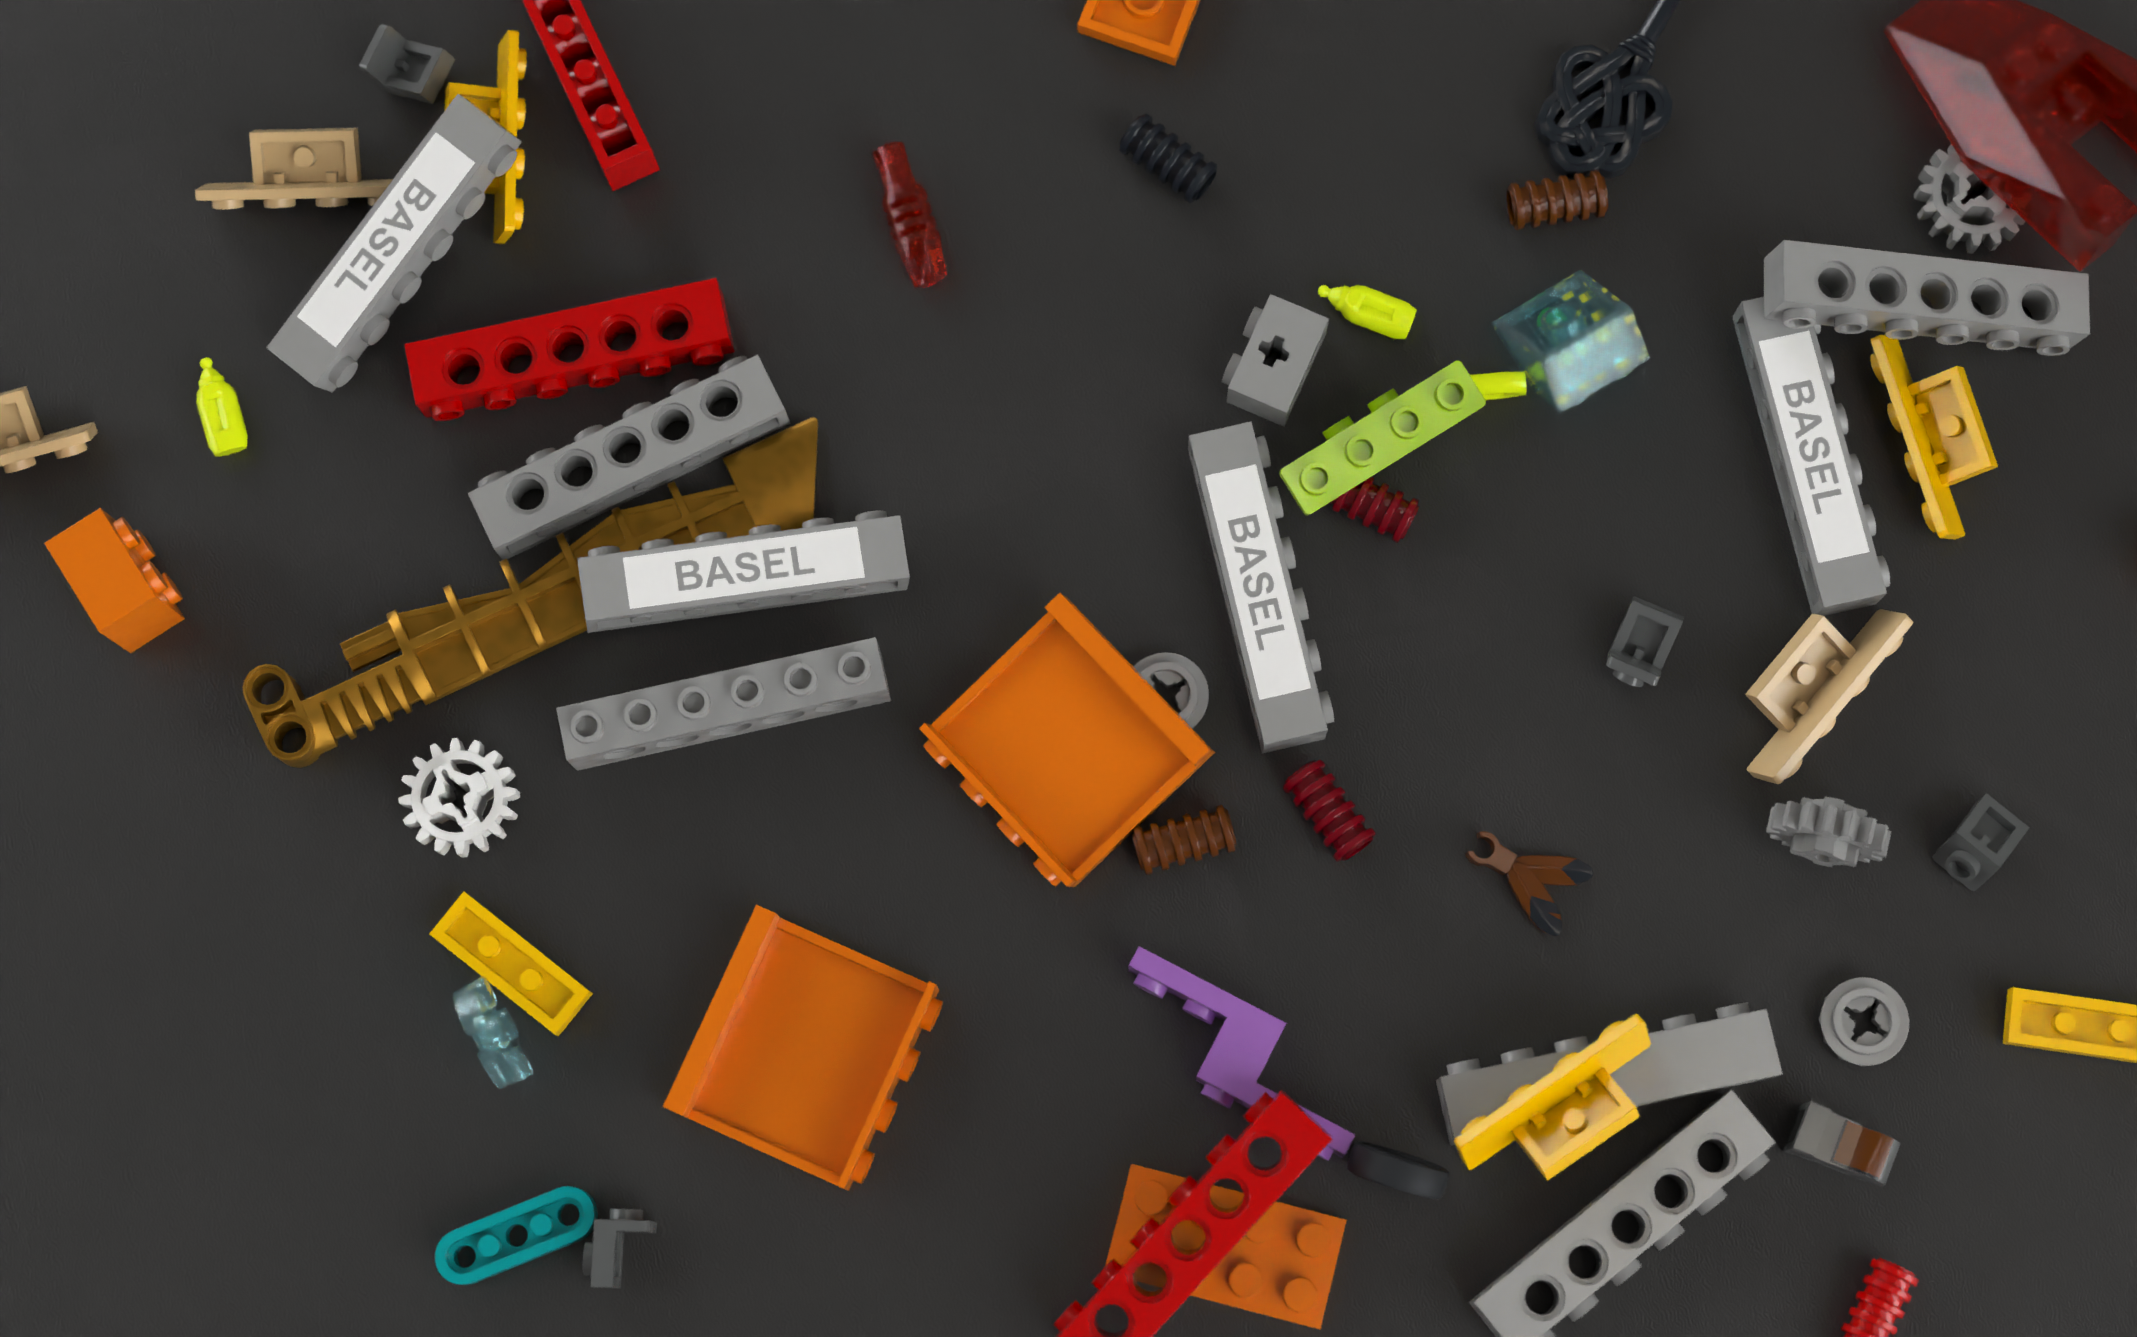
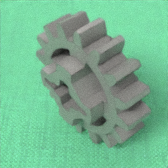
M1975 136L1968 149H1965L1959 139L1953 140L1947 149L1948 154L1938 149L1929 160L1932 166L1925 165L1918 176V179L1924 185L1918 187L1914 193V199L1926 202L1927 204L1922 207L1917 216L1919 220L1933 219L1935 224L1929 232L1931 237L1937 236L1941 232L1949 235L1946 245L1949 249H1952L1961 240L1966 242V249L1969 254H1973L1977 250L1981 241L1984 242L1989 251H1993L2001 243V237L2008 241L2012 240L2019 231L2017 224L2023 225L2031 214L2024 206L2028 205L2035 197V191L2022 188L2031 177L2030 170L2017 172L2014 165L2020 156L2014 153L2006 159L2000 155L2002 143L1996 141L1990 150L1983 149L1981 137ZM2002 184L2006 191L2007 200L2002 196ZM1983 186L1987 187L1982 195L1974 200L1971 198L1967 203L1962 204L1967 195L1974 191L1978 192ZM1941 190L1947 195V206L1943 202Z
M1803 797L1800 804L1793 801H1787V804L1775 803V806L1771 807L1766 833L1770 834L1771 839L1780 840L1782 845L1790 846L1791 854L1812 860L1814 864L1828 867L1833 865L1855 867L1857 860L1864 863H1869L1870 859L1880 862L1883 857L1886 858L1891 831H1888V826L1876 823L1877 819L1867 817L1866 810L1855 808L1844 803V800L1825 797V799Z

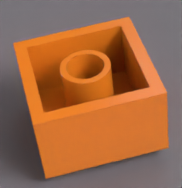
M99 508L44 543L98 632L129 653L134 652L185 619L176 605L177 602L183 599L181 593L171 578L165 572L160 574L155 565L150 561V559L156 556L153 548L141 531L138 529L134 531L124 517L115 520Z

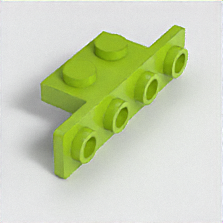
M1458 360L1454 361L1400 396L1394 388L1367 404L1371 414L1358 422L1353 423L1350 416H1347L1322 432L1327 441L1282 468L1279 473L1280 477L1305 515H1311L1485 406L1486 400L1463 363Z

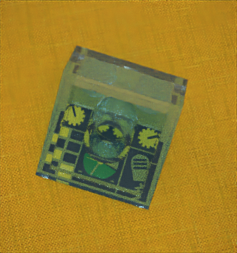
M1582 270L1575 272L1492 322L1497 335L1521 371H1525L1526 378L1534 391L1560 413L1569 407L1579 405L1592 393L1614 380L1624 378L1632 369L1650 359L1632 308Z

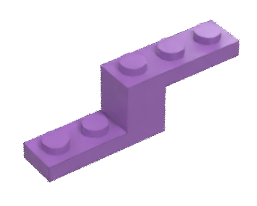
M1139 946L1129 964V972L1137 975L1133 983L1134 985L1163 999L1166 991L1183 999L1186 1002L1182 1009L1208 1024H1212L1215 1017L1225 1021L1195 1079L1205 1085L1201 1094L1228 1109L1231 1108L1234 1101L1250 1109L1265 1092L1274 1098L1277 1093L1256 1082L1286 1023ZM1300 1106L1332 1136L1331 1142L1321 1151L1318 1157L1329 1161L1332 1153L1340 1157L1346 1155L1355 1134Z

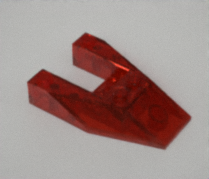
M1921 0L1887 25L1884 30L1886 37L1964 165L2079 272L2116 243L2137 215V206L2071 145L2103 121L2137 152V59L2049 12L2018 0Z

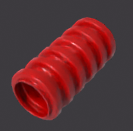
M1872 1259L1869 1265L1874 1269L1872 1275L1864 1276L1862 1282L1867 1286L1864 1292L1858 1291L1855 1297L1860 1302L1857 1308L1851 1307L1848 1312L1852 1316L1850 1324L1844 1323L1841 1328L1845 1332L1844 1337H1888L1889 1334L1895 1335L1898 1328L1893 1324L1896 1318L1902 1319L1905 1314L1900 1308L1903 1302L1909 1303L1912 1298L1907 1292L1910 1286L1916 1287L1919 1282L1915 1274L1885 1259Z

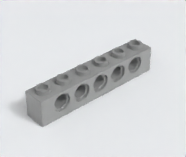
M1783 240L1764 258V319L1783 321L1784 326L1796 329L1809 328L1814 325L1834 326V330L1842 334H1857L1871 330L1885 332L1886 337L1902 340L1916 336L1936 337V341L1944 345H1957L1973 341L1986 343L1987 348L1992 350H2010L2019 346L2036 348L2037 353L2041 355L2055 356L2069 352L2071 347L2090 335L2089 274ZM1818 283L1825 285L1829 289L1832 298L1826 296L1820 290ZM1870 289H1873L1880 295L1882 303L1873 298ZM1921 294L1930 300L1933 309L1923 302ZM1971 300L1981 307L1983 314L1974 308ZM2022 306L2029 310L2032 319L2025 314Z
M758 354L749 359L746 356L735 357L722 364L718 368V374L701 382L699 379H690L682 382L670 391L671 396L653 405L651 402L636 404L622 414L623 419L607 427H603V425L588 427L574 437L575 442L558 450H555V448L540 450L527 458V465L510 473L498 471L481 479L477 484L479 488L468 492V495L497 554L502 560L509 559L555 537V535L570 530L789 425L790 421L786 410ZM722 398H732L738 402L735 411L729 416L717 417L711 414L713 405ZM674 421L689 423V430L684 437L678 440H668L663 437L664 430L670 423ZM630 443L641 446L640 454L634 461L619 463L615 460L616 454L622 446ZM581 466L593 469L592 476L586 484L578 487L568 485V477L574 469ZM533 489L544 491L543 501L538 507L531 510L520 508V500L526 492Z
M876 637L557 707L556 710L566 760L578 771L890 702L891 696L881 650Z
M1733 1090L1722 1093L1469 1301V1304L1496 1337H1556L1551 1330L1554 1325L1566 1315L1575 1322L1599 1302L1593 1293L1609 1280L1615 1286H1618L1632 1276L1642 1266L1637 1257L1652 1244L1660 1251L1678 1238L1685 1231L1679 1222L1696 1209L1703 1216L1718 1205L1727 1196L1722 1187L1732 1178L1739 1174L1745 1181L1770 1161L1764 1152L1776 1142ZM1705 1141L1716 1144L1722 1151L1723 1163L1716 1173L1704 1170L1698 1162L1697 1152L1700 1145ZM1662 1176L1674 1179L1680 1187L1681 1197L1678 1204L1673 1208L1664 1207L1655 1197V1185ZM1620 1211L1632 1214L1638 1222V1234L1629 1244L1619 1241L1612 1232V1220ZM1578 1246L1588 1248L1596 1259V1268L1593 1274L1586 1279L1575 1276L1568 1264L1570 1253ZM1536 1281L1548 1285L1553 1293L1551 1308L1541 1315L1532 1312L1525 1301L1527 1288Z

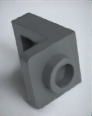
M381 24L360 62V69L388 93L433 104L455 58L443 48L406 40L391 26Z
M1633 596L1608 652L1606 666L1614 669L1613 676L1624 683L1636 687H1643L1644 682L1657 686L1662 668L1681 628L1684 617Z
M610 1209L609 1219H594L593 1242L585 1243L582 1261L583 1275L591 1276L590 1287L621 1289L624 1233H656L657 1222L643 1221L644 1210Z

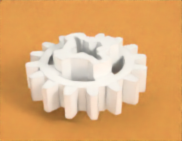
M452 738L450 751L444 752L436 743L430 745L433 758L426 762L416 756L412 761L420 770L417 776L403 775L401 780L412 788L411 794L398 798L399 804L403 807L413 809V812L403 819L404 824L409 828L422 826L418 831L416 839L423 845H426L436 838L434 850L444 856L449 851L451 845H454L456 853L462 858L468 857L469 844L474 843L483 852L488 851L489 844L486 837L493 833L495 836L504 839L507 834L500 826L503 819L516 820L518 816L507 807L508 801L520 798V792L516 788L506 787V783L516 776L514 771L510 767L497 770L503 757L495 750L483 757L484 745L477 740L472 742L468 751H465L462 741L458 738ZM456 764H472L482 768L485 772H476L469 776L461 773ZM436 777L437 780L430 796L426 797L429 784ZM452 780L468 792L463 796L467 815L452 804L456 799L454 793L456 789ZM494 798L489 814L483 819L482 815L487 801ZM448 820H453L462 827L463 832L444 831L434 824L437 822L442 824Z

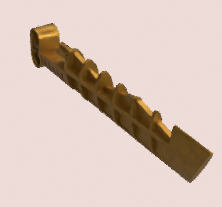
M809 418L722 458L734 485L682 496L675 481H672L667 485L673 498L622 510L618 506L612 509L613 514L570 546L563 532L555 535L562 552L520 584L506 558L499 561L511 588L458 600L452 586L449 584L443 587L448 600L446 603L398 613L396 609L386 613L387 622L340 643L342 652L353 672L398 651H402L403 655L308 699H305L296 680L282 668L271 664L255 667L244 679L243 694L266 747L272 755L290 767L302 768L309 766L319 758L320 754L338 747V738L348 735L353 740L357 737L356 730L366 726L369 731L375 729V721L385 717L388 722L394 720V712L404 709L407 714L411 713L412 704L420 700L425 705H428L587 631L577 558L587 557V552L591 549L603 546H617L620 548V552L640 550L643 543L656 539H672L674 545L696 542V536L709 532H726L728 538L749 535L750 529L762 525L781 526V531L802 528L803 522L814 519L818 441L817 418ZM273 680L283 681L284 694L281 699L274 704H262L260 695L263 687ZM294 728H304L307 736L304 746L297 752L285 753L282 746L285 734Z

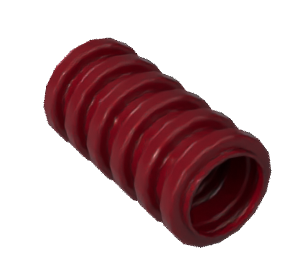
M1374 477L1368 478L1330 502L1333 504V511L1338 513L1343 509L1348 512L1347 518L1354 520L1357 516L1363 519V526L1368 528L1370 524L1378 527L1377 533L1384 535L1387 531L1393 534L1392 540L1397 543L1400 539H1404L1420 508L1418 506L1419 500L1412 498L1410 502L1405 500L1403 492L1398 490L1394 494L1388 491L1389 485L1382 483L1381 486L1374 484Z
M1321 759L1310 761L1286 779L1283 789L1286 793L1292 792L1295 795L1293 803L1296 807H1304L1306 811L1303 813V817L1307 821L1312 819L1315 822L1314 832L1316 834L1323 833L1326 837L1323 844L1326 848H1334L1336 851L1333 855L1334 859L1337 862L1341 860L1346 861L1374 840L1373 837L1376 832L1373 828H1365L1363 823L1366 819L1362 814L1356 816L1353 812L1356 805L1351 800L1345 801L1343 798L1346 793L1342 787L1336 788L1333 785L1336 778L1332 773L1325 774L1323 771L1325 763Z

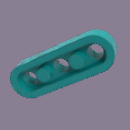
M572 1186L556 1188L450 1231L443 1236L435 1251L436 1267L442 1277L451 1283L460 1285L477 1283L586 1238L594 1229V1219L598 1218L596 1203L591 1195L580 1188ZM574 1204L579 1210V1219L575 1224L567 1226L561 1219V1213L564 1207ZM522 1225L527 1230L528 1237L523 1245L516 1247L510 1241V1232L515 1226ZM470 1246L474 1249L476 1258L471 1266L465 1268L459 1263L458 1254L463 1247Z

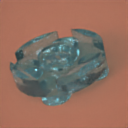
M482 976L454 992L453 1000L460 1021L467 1036H473L480 1050L477 1056L494 1084L499 1089H502L533 1075L530 1064L519 1046L513 1048L511 1040L519 1037V1033L509 1012L505 1007L498 1011L494 1009L498 1002L487 979Z

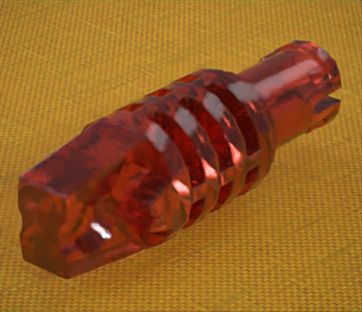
M891 142L880 146L878 150L872 152L884 186L885 194L882 197L881 205L883 211L888 213L886 221L888 226L893 227L890 233L892 239L897 241L895 243L896 252L900 255L915 288L930 287L947 276L941 244L942 237L940 231L935 229L937 226L935 217L930 215L933 210L931 204L926 201L928 199L927 191L922 188V185L916 184L904 143Z

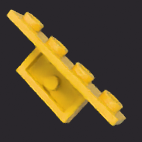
M507 30L498 45L497 88L449 82L445 88V110L455 96L460 94L517 137V129L521 130L523 128L526 113L525 99L518 98V79L523 80L527 63L526 49L519 48V31ZM523 148L515 150L517 157L511 168L504 175L496 176L484 192L495 194L494 243L505 244L515 229L520 230L522 226L524 204L522 198H516V179L520 180L524 171L525 154Z
M1882 334L1871 338V344L1875 353L1870 355L1871 366L1877 379L1882 384H1886L1891 403L1887 405L1890 421L1895 430L1903 434L1909 451L1904 454L1906 468L1911 478L1916 483H1920L1926 502H1923L1921 505L1924 520L1932 532H1937L1939 538L1955 540L1965 536V531L1949 486L1998 467L1964 367L1955 366L1913 383L1899 341Z
M1634 1014L1626 1021L1612 1023L1601 1033L1597 1041L1579 1053L1573 1052L1564 1056L1557 1062L1552 1072L1534 1084H1526L1515 1090L1508 1098L1507 1103L1490 1115L1480 1116L1470 1121L1462 1130L1461 1135L1454 1140L1461 1160L1468 1170L1474 1169L1516 1140L1548 1181L1639 1117L1637 1107L1610 1074L1650 1047L1651 1041L1644 1020L1638 1014Z

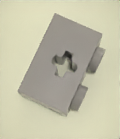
M1270 294L1264 309L1255 306L1243 332V336L1250 338L1242 356L1233 353L1222 378V383L1229 385L1226 402L1285 427L1324 340L1329 318ZM1273 350L1281 353V359L1276 360L1273 367L1264 364L1265 357L1268 358Z

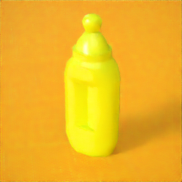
M1321 285L1318 289V295L1320 297H1328L1335 310L1340 311L1343 317L1351 323L1393 339L1407 338L1417 311L1408 302L1361 285L1352 287L1344 285L1343 287L1332 289L1326 285Z
M203 358L200 360V366L203 371L198 381L199 389L196 405L208 447L216 457L240 452L247 448L248 435L236 392L230 384L225 382L224 376L212 368V360L210 358Z
M1525 371L1470 375L1485 400L1523 396L1527 392Z

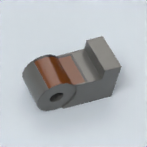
M1812 1101L1799 1106L1783 1148L1784 1152L1859 1180L1885 1186L1900 1146L1898 1141L1882 1133L1860 1126V1123L1833 1113L1831 1109Z

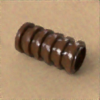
M1598 170L1591 171L1589 177H1584L1582 173H1576L1571 180H1568L1567 176L1562 175L1557 178V182H1552L1550 178H1543L1541 184L1538 185L1533 180L1526 181L1524 187H1519V184L1516 182L1510 183L1506 192L1509 220L1516 230H1522L1527 223H1530L1532 228L1540 226L1541 221H1546L1550 226L1555 225L1557 219L1561 218L1565 223L1572 222L1574 216H1578L1581 221L1588 220L1590 214H1594L1597 218H1603L1608 210V193L1605 179Z
M1218 805L1215 807L1216 812L1209 814L1206 809L1199 810L1198 817L1192 818L1188 813L1183 815V821L1175 822L1173 818L1166 820L1167 825L1161 827L1155 822L1150 824V830L1142 831L1141 827L1134 828L1132 838L1141 871L1144 870L1145 874L1149 875L1153 873L1152 868L1161 866L1162 870L1169 869V863L1177 861L1178 865L1182 866L1186 864L1185 859L1193 857L1197 862L1202 860V854L1210 852L1211 857L1219 855L1218 850L1226 848L1228 853L1235 851L1237 842L1228 810L1224 809L1223 805Z

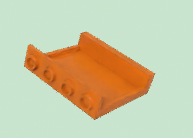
M1058 593L1044 607L1048 612L931 725L924 723L919 729L929 739L923 745L925 750L943 768L946 769L952 763L966 778L959 784L964 792L981 808L986 803H989L1002 817L996 825L1017 847L1026 842L1039 856L1033 863L1038 871L1055 887L1061 881L1067 887H1076L1133 832L1134 828L1138 827L1215 752L1065 595Z
M756 904L663 1107L849 1191L853 1181L862 1184L869 1172L875 1153L868 1151V1147L876 1130L885 1133L892 1121L898 1102L891 1100V1096L899 1079L908 1082L914 1072L921 1052L913 1048L921 1030L925 1029L931 1032L943 1006V1001L936 999L939 988L937 984L930 981L926 983L782 919L775 912Z

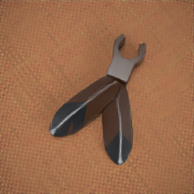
M1486 831L1478 832L1476 834L1477 839H1483L1490 844L1491 854L1488 858H1480L1473 850L1465 853L1468 861L1477 866H1486L1502 876L1506 874L1513 893L1534 926L1549 936H1558L1562 930L1561 914L1543 885H1579L1588 881L1593 876L1592 868L1577 858L1566 856L1530 855L1517 857L1515 853L1499 844L1498 839L1492 833Z

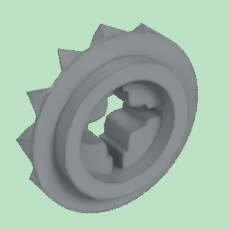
M1163 652L1147 656L1134 666L1153 688L1155 684L1152 678H1155L1158 684L1162 683L1167 689L1172 688L1174 685L1178 687L1184 682L1185 685L1180 688V692L1175 696L1179 715L1192 729L1199 723L1206 713L1209 689L1204 674L1194 662L1179 654Z
M1867 977L1853 978L1835 987L1824 998V1004L1818 1019L1823 1033V1042L1837 1054L1840 1060L1848 1061L1861 1067L1881 1064L1891 1059L1903 1047L1909 1032V1015L1901 996L1888 984ZM1875 1003L1871 1022L1883 1036L1879 1033L1874 1034L1866 1031L1854 1040H1851L1856 1023L1849 1018L1850 1014L1846 1013L1844 1009L1848 1012L1853 1011L1859 1014Z

